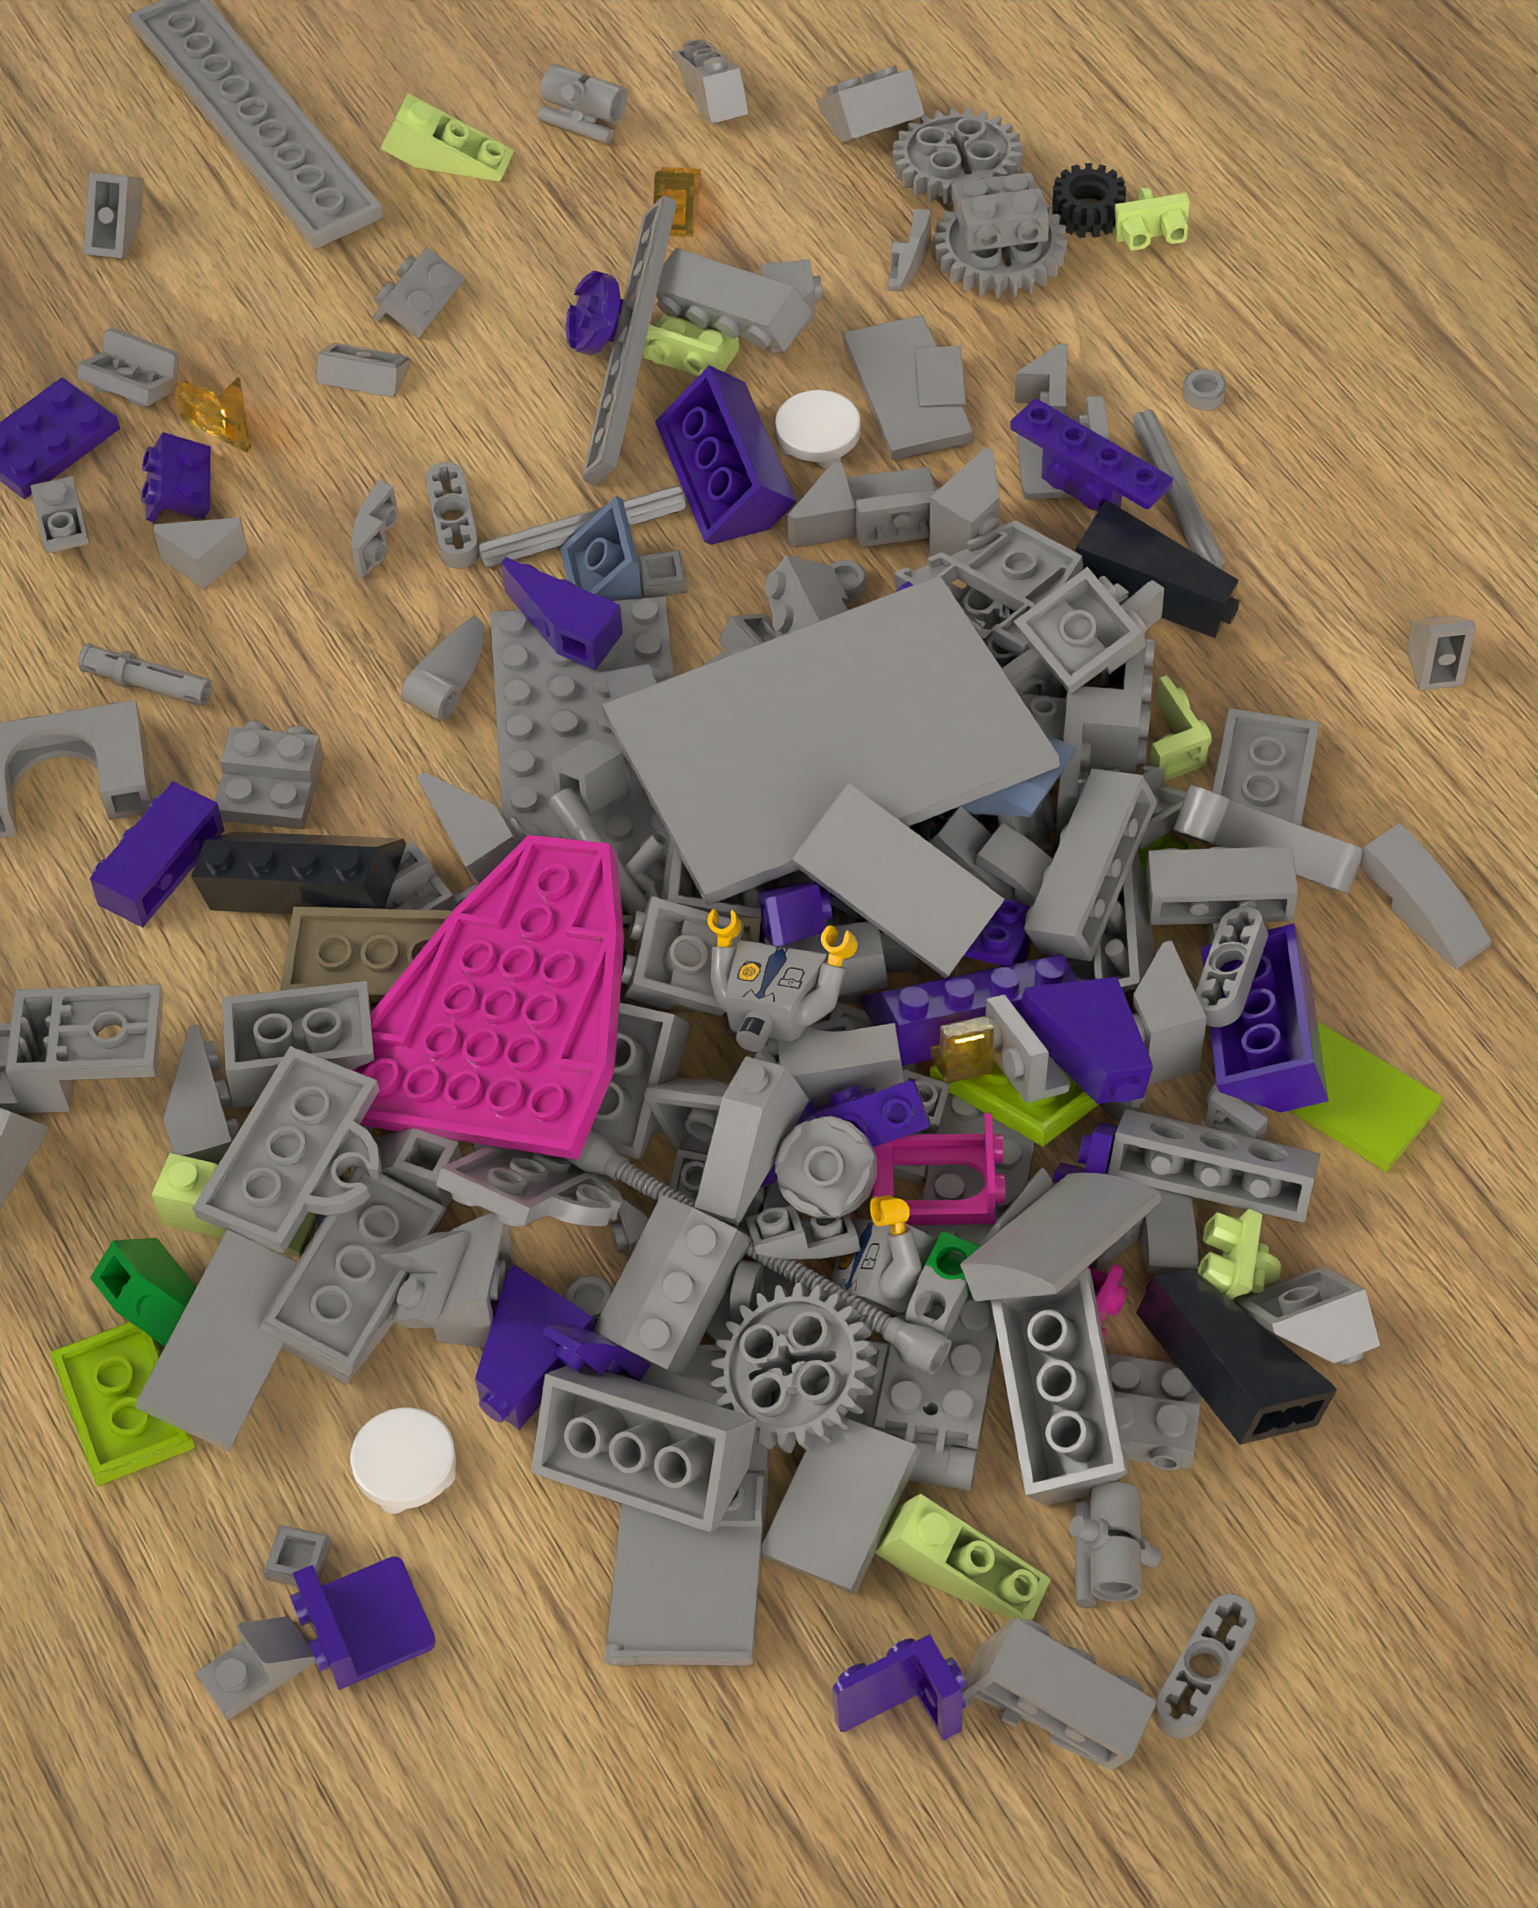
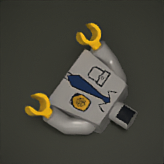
M716 909L711 910L707 919L708 925L717 936V947H712L711 985L718 1007L727 1013L730 1028L737 1032L736 1040L742 1048L751 1052L761 1051L768 1038L789 1042L799 1039L807 1026H811L833 1011L838 1001L846 968L842 967L843 959L854 955L858 946L857 940L851 932L847 930L842 944L835 947V942L838 939V929L832 925L824 929L821 943L829 952V957L823 953L780 946L773 947V945L739 940L737 947H732V939L737 937L741 931V920L734 910L731 909L730 925L724 929H719V914Z
M891 1195L875 1197L870 1202L872 1219H851L858 1235L861 1251L835 1256L836 1263L831 1282L844 1288L846 1292L849 1291L852 1295H856L857 1298H861L862 1301L871 1304L873 1308L876 1307L879 1311H883L884 1314L902 1315L908 1308L911 1297L918 1285L917 1280L936 1244L937 1238L905 1223L909 1218V1207L902 1199L894 1198ZM870 1328L871 1333L865 1339H870L873 1329Z

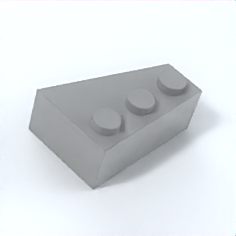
M1016 1617L981 1644L965 1676L966 1687L962 1689V1695L967 1706L970 1707L973 1699L977 1698L1004 1710L1001 1721L1017 1728L1022 1718L1040 1726L1051 1733L1050 1743L1110 1770L1116 1769L1132 1758L1157 1703L1155 1699L1143 1693L1142 1686L1133 1679L1122 1675L1114 1676L1097 1666L1095 1658L1089 1653L1075 1647L1067 1648L1050 1638L1049 1632L1040 1624L1027 1619L1020 1620Z

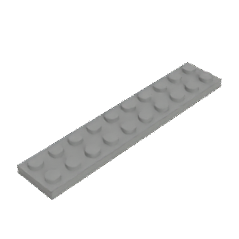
M161 0L128 14L134 31L313 250L384 218L383 207L209 0Z

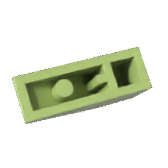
M169 1153L151 1194L162 1225L223 1238L227 1230L196 1218L192 1209L218 1164ZM307 1213L285 1254L302 1256L316 1221L315 1213Z

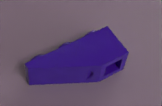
M505 557L501 562L506 594L558 655L596 670L623 634L620 605L606 596H598L576 587L568 580H560L538 571L530 564H522Z

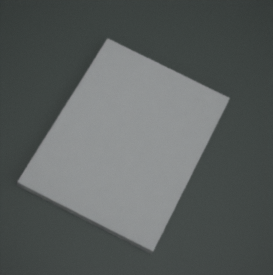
M940 575L602 704L604 717L707 906L799 870L789 861L848 783L906 826H911L1060 767L1058 753Z

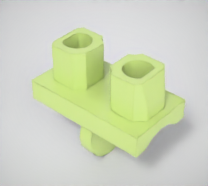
M1142 187L1138 191L1137 201L1115 204L1116 224L1113 229V236L1116 243L1125 241L1129 249L1133 251L1145 249L1150 244L1151 237L1164 235L1166 241L1170 244L1185 242L1187 240L1190 205L1187 193L1153 198L1150 187Z
M1248 1209L1239 1219L1217 1212L1204 1226L1202 1241L1223 1250L1222 1256L1209 1252L1201 1260L1197 1273L1231 1301H1234V1298L1238 1295L1248 1294L1250 1291L1252 1293H1262L1264 1285L1273 1284L1281 1276L1282 1267L1280 1261L1269 1254V1247L1266 1244L1259 1243L1263 1214Z

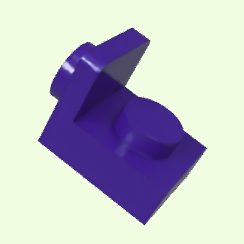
M1100 1122L1092 1135L1085 1134L1078 1157V1163L1086 1164L1085 1168L1060 1163L1054 1171L1052 1181L1058 1183L1070 1173H1100L1108 1175L1118 1126Z

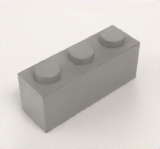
M1262 845L1253 848H1226L1218 846L1210 849L1180 850L1177 848H1166L1148 851L1145 879L1150 925L1220 923L1222 917L1227 912L1243 906H1251L1258 909L1264 922L1294 921L1298 888L1292 846L1275 847L1272 845Z

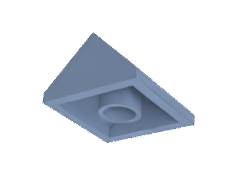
M615 496L560 547L567 580L576 587L598 596H606L612 601L642 598L639 562L623 499Z

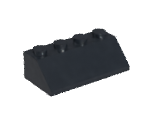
M234 831L205 839L191 878L209 909L213 911L292 914L293 907L385 909L407 844L404 838Z

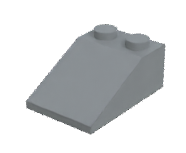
M367 981L222 997L225 1068L233 1108L255 1105L290 1046L350 1070H354L374 1060Z
M619 1003L614 1074L591 1129L605 1136L622 1156L642 1160L658 1122L644 1094L648 1087L676 1079L690 1023L674 1014Z

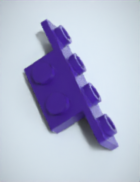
M1033 399L1010 422V429L1043 449L1041 478L1052 487L1061 489L1081 501L1089 509L1099 511L1104 501L1113 503L1121 508L1122 496L1144 509H1150L1173 486V478L1039 399Z
M908 1080L877 1092L875 1087L861 1092L858 1085H853L831 1094L832 1103L818 1108H814L812 1101H809L795 1124L797 1126L805 1121L809 1122L813 1119H820V1117L833 1116L855 1125L869 1138L872 1147H876L927 1129L930 1125V1119L915 1081ZM775 1162L760 1187L778 1181L777 1173H775Z

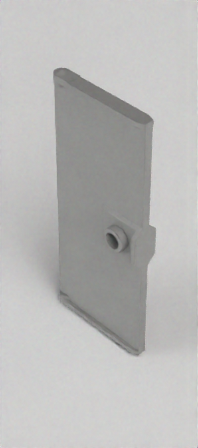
M764 1344L759 1351V1358L767 1356L773 1346ZM698 1345L683 1377L643 1358L651 1366L640 1382L718 1406L716 1402L726 1393L717 1391L712 1387L711 1382L723 1376L724 1373L711 1366V1361L725 1358L726 1352L717 1345ZM763 1372L754 1374L752 1380ZM774 1391L766 1400V1408L773 1406ZM759 1438L753 1441L748 1471L717 1529L711 1533L621 1503L605 1663L615 1666H636V1664L743 1666L754 1663L763 1531L766 1526L769 1492L768 1465L770 1450L759 1444Z

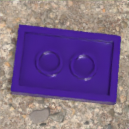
M61 377L0 422V482L25 500L32 495L30 485L51 481L120 429L117 417Z

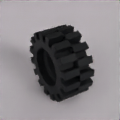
M1085 163V169H1080L1078 164L1073 165L1071 173L1065 169L1061 172V178L1056 177L1054 181L1052 214H1059V225H1065L1066 233L1070 235L1075 230L1079 231L1078 237L1081 238L1086 237V232H1092V238L1100 237L1101 230L1106 235L1112 233V226L1115 227L1116 224L1115 204L1125 203L1126 201L1124 179L1122 176L1117 178V172L1113 169L1106 173L1105 165L1099 164L1098 169H1092V163ZM1090 198L1096 199L1098 202L1088 203L1079 200Z

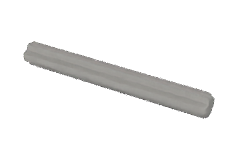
M1150 409L1144 412L1138 411L1133 417L1135 420L1133 427L1151 465L1173 478V486L1165 494L1192 551L1224 570L1226 559L1155 412Z
M680 486L669 487L623 501L629 526L680 512L686 508L685 496ZM603 507L481 542L478 545L481 561L485 567L489 568L501 564L505 557L516 560L560 547Z

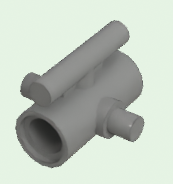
M552 64L544 74L541 84V96L545 101L560 105L561 109L559 111L543 105L538 112V120L602 143L610 144L614 137V130L597 124V118L612 124L617 123L625 112L628 92L625 87L593 76L589 77L587 74L558 64Z
M1123 1482L1102 1483L1091 1489L1090 1502L1083 1501L1076 1504L1075 1517L1071 1520L1069 1526L1071 1535L1075 1536L1076 1606L1081 1608L1095 1607L1097 1605V1598L1105 1601L1122 1602L1140 1596L1142 1592L1141 1564L1154 1568L1159 1564L1162 1554L1159 1548L1150 1545L1149 1540L1141 1535V1493L1139 1489L1134 1485Z

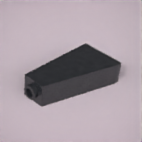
M1104 501L1076 546L1075 552L1082 555L1083 570L1088 567L1097 579L1105 576L1113 586L1118 583L1128 591V599L1152 580L1164 588L1162 618L1216 638L1223 623L1231 625L1236 616L1241 601L1234 598L1239 582L1237 578L1113 503Z
M1194 1269L1161 1273L1152 1278L1146 1286V1293L1136 1314L1239 1445L1318 1426L1337 1391L1329 1380Z

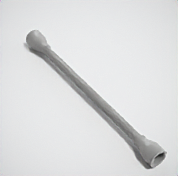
M593 1129L589 1132L579 1159L565 1158L586 1172L604 1174L615 1181L622 1180L649 1198H653L654 1201H659L661 1195H665L688 1206L695 1207L696 1201H692L691 1198H687L665 1183H661L660 1180H656L655 1177H651L650 1174H646L645 1171H641L639 1168L631 1165L626 1157L615 1150L605 1136ZM720 1220V1221H722V1222H724V1223H726V1224H728V1225H730V1226H732V1227L738 1229L739 1231H741L742 1233H744L745 1235H747L748 1237L751 1238V1236H750V1234H749L748 1232H745L743 1229H740L738 1226H734L733 1223H729V1222H727V1221ZM751 1240L745 1254L764 1266H768L769 1269H773L774 1272H778L781 1276L784 1275L791 1282L803 1284L811 1292L816 1285H819L828 1292V1298L832 1294L837 1293L846 1301L845 1307L851 1305L861 1314L860 1322L881 1333L883 1339L895 1345L911 1365L928 1375H933L944 1363L951 1348V1339L929 1326L907 1323L898 1317L893 1318L888 1314H884L883 1311H879L876 1307L873 1308L871 1304L862 1301L861 1298H857L856 1295H852L849 1291L846 1292L844 1288L835 1285L834 1282H830L823 1276H819L817 1272L814 1273L813 1270L808 1269V1267L803 1266L796 1260L758 1255Z

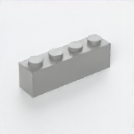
M675 248L663 264L656 298L658 299L657 306L666 314L687 318L701 328L710 326L719 329L723 334L733 339L737 336L748 339L751 343L762 349H766L768 346L783 352L786 351L812 315V311L796 287L679 248Z
M1092 769L1085 786L1079 790L1075 810L1069 824L1061 832L1060 845L1054 859L1044 872L1043 885L1034 905L1029 908L1026 914L1024 930L1040 953L1048 955L1063 954L1066 958L1091 962L1158 802L1143 775Z

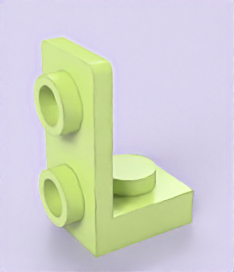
M1168 675L1159 677L1156 706L1174 733L1165 735L1157 742L1152 743L1150 766L1164 769V779L1168 781L1206 766L1208 747L1212 743V738L1206 723L1203 720H1197L1191 711L1189 700L1184 690L1180 687L1176 688Z

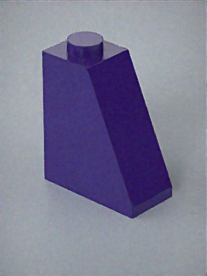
M1117 977L1024 988L1018 1013L1049 1051V1057L1097 1104L1109 1102L1125 1103L1134 1099L1144 1098L1153 1070V1064Z
M515 1264L507 1272L475 1382L481 1409L494 1421L502 1423L506 1420L520 1430L541 1406L545 1374L566 1366L553 1356L557 1347L542 1335L543 1331L549 1325H572L593 1331L595 1327L592 1316Z

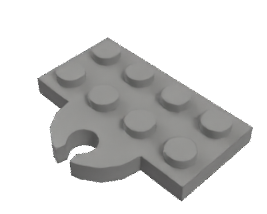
M290 1046L192 1209L196 1218L225 1230L229 1229L245 1238L284 1254L308 1212L329 1216L347 1213L365 1203L371 1197L368 1187L361 1182L345 1183L340 1180V1176L347 1168L358 1166L365 1169L371 1179H381L382 1165L378 1145L370 1132L360 1125L380 1090L377 1080Z
M495 1146L484 1147L441 1167L436 1186L452 1193V1198L457 1202L468 1206H481L496 1213V1218L500 1222L515 1227L526 1226L545 1215L582 1226H607L609 1219L616 1221L623 1200L620 1191L610 1183L612 1178L607 1175L586 1172L567 1161L564 1157Z

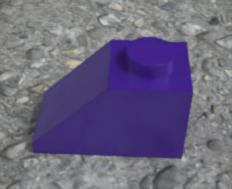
M814 880L757 890L764 937L773 947L822 934L826 928L825 920L832 919L828 891H820L819 884Z

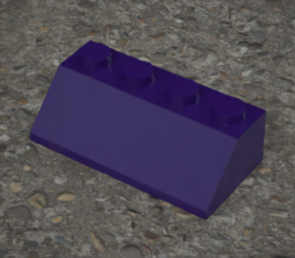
M709 365L655 421L705 543L712 545L769 530L797 502L744 381Z
M1295 923L1267 930L1268 938L1240 1017L1233 1023L1223 1027L1210 1026L1216 1083L1219 1092L1280 1113L1329 1101L1309 961ZM1212 944L1201 946L1203 969ZM1229 961L1221 967L1220 971L1230 972L1236 970L1242 965L1243 961ZM1221 989L1222 998H1226L1223 989Z
M1063 954L1013 963L1010 966H999L862 995L861 1003L873 1026L895 1023L901 1065L904 1066L985 1048L980 1027L981 1022L985 1020L986 1000L988 998L1005 995L1018 1011L1025 987L1075 982L1078 979Z

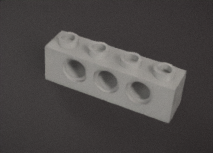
M1125 1109L1116 1131L1108 1175L1127 1178L1158 1189L1305 1223L1321 1153Z

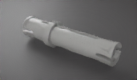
M88 643L83 647L79 656L78 665H81L79 667L80 671L107 677L114 680V684L118 686H137L159 694L189 701L202 707L208 703L212 693L213 685H211L212 680L210 678L188 674L170 667L138 659L136 654L132 652H112Z

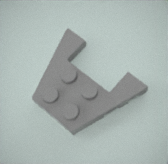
M1015 520L989 531L985 536L980 535L966 541L967 548L950 556L943 552L928 558L927 566L911 572L909 567H906L894 574L895 585L898 589L908 581L912 585H916L939 575L947 586L958 579L1016 611L993 629L995 644L1016 656H1020L1031 646L1017 631L1014 621L1083 570L1082 555Z

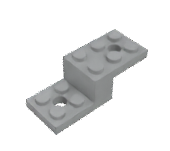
M1142 619L1147 628V620ZM1147 631L1143 633L1146 647L1125 662L1123 689L1081 686L1072 694L1067 693L1063 741L1077 748V751L1060 774L1055 852H1057L1060 845L1061 832L1069 824L1075 810L1078 792L1085 786L1092 769L1111 770L1119 768L1120 772L1135 774L1136 765L1145 766L1150 703L1142 701H1151L1153 674L1152 668L1144 666H1153L1155 639L1146 638Z
M161 985L15 990L12 1021L10 1023H0V1108L15 1114L69 1112L73 1080L157 1077L164 997ZM117 1025L122 1027L120 1033L113 1038L103 1039L98 1037V1033L107 1026Z

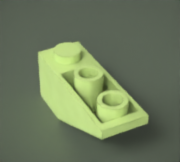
M407 93L380 147L383 151L415 168L497 182L501 181L514 152L513 149L409 93Z
M922 1494L895 1508L875 1554L915 1580L1010 1620L1016 1617L1020 1620L1027 1619L1032 1621L1051 1578Z

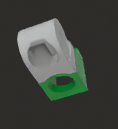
M941 1231L917 1280L918 1285L911 1297L906 1312L905 1321L907 1323L929 1326L946 1337L950 1334L958 1319L961 1308L970 1293L960 1264L981 1246Z

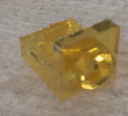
M987 1016L940 1026V1044L931 1046L930 1056L946 1084L993 1073L994 1027Z

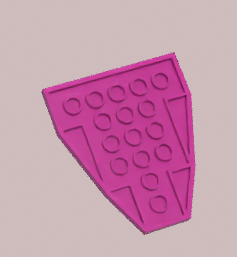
M528 835L452 911L370 1013L374 1060L352 1071L377 1080L380 1090L360 1125L394 1131L414 1128L451 1140L579 1159L614 1074L624 931L617 853L610 843Z

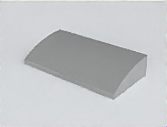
M1100 1173L1067 1174L960 1264L974 1301L1057 1294L1162 1201L1160 1192L1142 1183L1114 1175Z

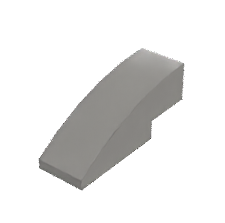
M1400 823L1364 847L1360 869L1393 898L1391 910L1455 970L1491 946V938L1463 894L1438 862Z

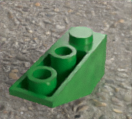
M158 1238L113 1240L90 1276L92 1282L119 1315L165 1347L197 1288Z

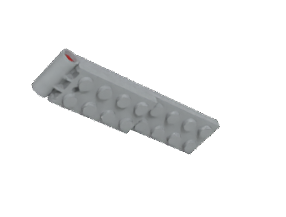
M948 1092L936 1134H984V1112ZM992 1117L993 1134L1002 1133L1003 1164H995V1173L1005 1174V1204H996V1223L1029 1181L1036 1142ZM929 1165L922 1200H963L972 1198L984 1188L985 1181L978 1170L967 1165ZM994 1224L917 1225L916 1229L937 1239L941 1231L982 1246L980 1244L981 1240ZM970 1291L953 1329L947 1336L951 1339L950 1351L942 1366L933 1375H928L908 1363L896 1346L891 1344L874 1429L916 1444L920 1448L921 1453L908 1481L971 1492L999 1343L991 1300L974 1301ZM907 1310L902 1315L897 1314L896 1317L905 1321Z

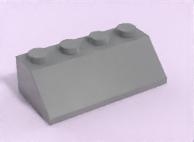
M1085 1268L1057 1294L991 1300L1025 1495L1046 1506L1090 1496L1091 1489L1096 1485L1115 1482L1129 1473L1090 1269Z
M565 1366L545 1374L531 1473L711 1533L717 1529L749 1469L757 1418L605 1371L601 1376L585 1366L582 1367L579 1373Z

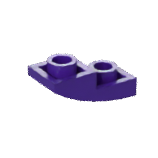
M549 1325L542 1333L544 1337L557 1347L553 1356L578 1373L585 1366L601 1376L605 1371L618 1375L622 1372L640 1381L651 1366L640 1356L585 1328L572 1325Z

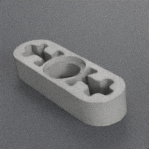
M438 463L427 471L426 484L441 559L448 567L455 569L467 568L477 561L479 550L464 472L455 463ZM443 482H450L452 493L444 495ZM449 510H459L464 513L462 517L456 520H445L441 517ZM461 535L463 548L455 549L453 537Z
M1243 906L1234 908L1227 912L1220 921L1195 992L1207 1017L1206 1024L1209 1026L1223 1027L1236 1021L1243 1012L1268 938V931L1260 911L1254 907ZM1237 934H1241L1240 939L1242 943L1239 942ZM1229 961H1243L1242 965L1236 970L1230 972L1220 971L1221 967ZM1221 989H1223L1226 998H1222Z
M1235 1594L1221 1595L1215 1598L1207 1608L1158 1694L1155 1720L1165 1734L1174 1738H1187L1196 1734L1203 1725L1253 1634L1256 1620L1255 1611L1245 1598ZM1231 1613L1239 1616L1238 1626L1234 1625L1231 1627L1223 1645L1216 1640L1220 1632L1222 1618L1227 1619ZM1198 1654H1209L1219 1661L1221 1670L1213 1677H1200L1191 1669L1190 1661ZM1186 1687L1195 1691L1191 1698L1189 1714H1183L1179 1720L1170 1716L1171 1705L1177 1706L1180 1704L1185 1695Z

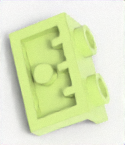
M664 313L656 326L649 324L643 358L690 373L696 377L709 365L725 372L739 351V338L733 339L720 331L708 327L701 328L693 322Z

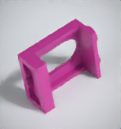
M984 1113V1134L907 1135L873 1147L877 1156V1177L873 1186V1198L887 1195L894 1197L893 1165L960 1164L978 1170L984 1178V1188L972 1198L963 1200L905 1201L909 1207V1218L905 1222L906 1224H995L996 1204H1005V1174L995 1173V1164H1003L1002 1133L993 1134L992 1113Z

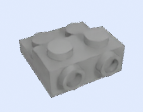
M1032 172L951 183V196L967 252L1048 241L1049 214L1041 188H1036Z
M1088 567L1014 621L1017 631L1070 694L1104 669L1109 674L1146 647L1143 633L1147 631V628L1142 619L1132 608L1125 611L1116 601L1119 595L1111 582L1105 576L1097 579Z
M254 721L247 722L244 728L231 726L220 761L223 775L215 798L222 821L304 829L324 760L319 735H314L311 730L302 726L290 727L288 732L271 731L266 725Z
M653 896L648 901L643 912L637 910L634 912L628 931V938L636 940L633 955L626 954L622 963L621 983L627 984L624 998L671 1010L674 1004L722 1017L725 1012L719 1009L711 985L712 947H717V936L708 925L709 912ZM719 915L718 928L724 929L728 927L731 919ZM741 922L740 933L732 939V947H737L739 940H741L744 922Z
M1106 1353L1126 1461L1151 1463L1154 1467L1167 1471H1174L1180 1468L1192 1470L1201 1395L1174 1363Z

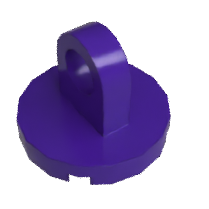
M599 271L587 274L577 285L574 294L579 296L576 306L570 305L566 317L565 330L568 344L571 348L576 349L575 351L590 356L600 352L608 341L614 342L619 320L618 316H620L623 299H620L619 284L615 277Z

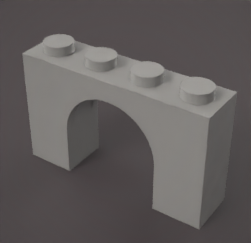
M136 700L122 703L115 702L104 706L68 710L62 713L33 718L27 717L0 723V838L17 836L14 794L19 780L34 765L54 757L71 756L81 758L97 768L100 794L108 820L145 814L148 811L152 801L144 726Z
M869 921L836 926L835 928L838 929V939L835 942V947L842 944L847 930L855 936L858 943L855 954L850 958L843 959L842 967H845L846 971L839 995L888 987L879 928ZM822 934L780 946L823 953L829 957V952L821 943ZM764 938V944L772 945L766 938ZM895 1023L840 1032L823 1031L807 1026L799 1039L792 1042L772 1038L767 1039L770 1057L779 1056V1062L774 1064L788 1068L809 1101H812L814 1107L832 1103L831 1094L853 1085H858L861 1092L874 1087L877 1092L904 1082Z

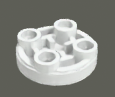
M811 390L799 393L789 398L780 407L776 415V437L780 452L785 455H792L800 460L817 462L819 466L829 468L835 460L841 462V457L854 448L860 437L861 422L858 409L848 398L836 392Z
M404 1407L378 1414L361 1428L351 1448V1468L359 1489L367 1498L379 1504L385 1512L390 1514H398L405 1509L428 1503L436 1498L445 1488L452 1485L455 1480L456 1452L452 1436L446 1425L439 1418L425 1410Z

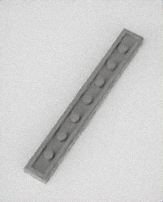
M666 195L661 197L643 214L582 474V480L593 486H596L617 468L677 201Z

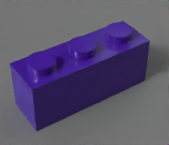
M172 781L161 795H157L151 801L148 811L136 825L125 831L120 843L112 853L96 865L89 879L98 906L143 928L194 868L205 839L220 836L225 831L218 803Z

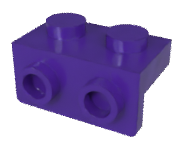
M162 432L155 446H149L146 449L142 461V471L147 472V480L142 489L141 502L146 504L147 521L155 522L163 508L198 519H205L210 510L211 446Z

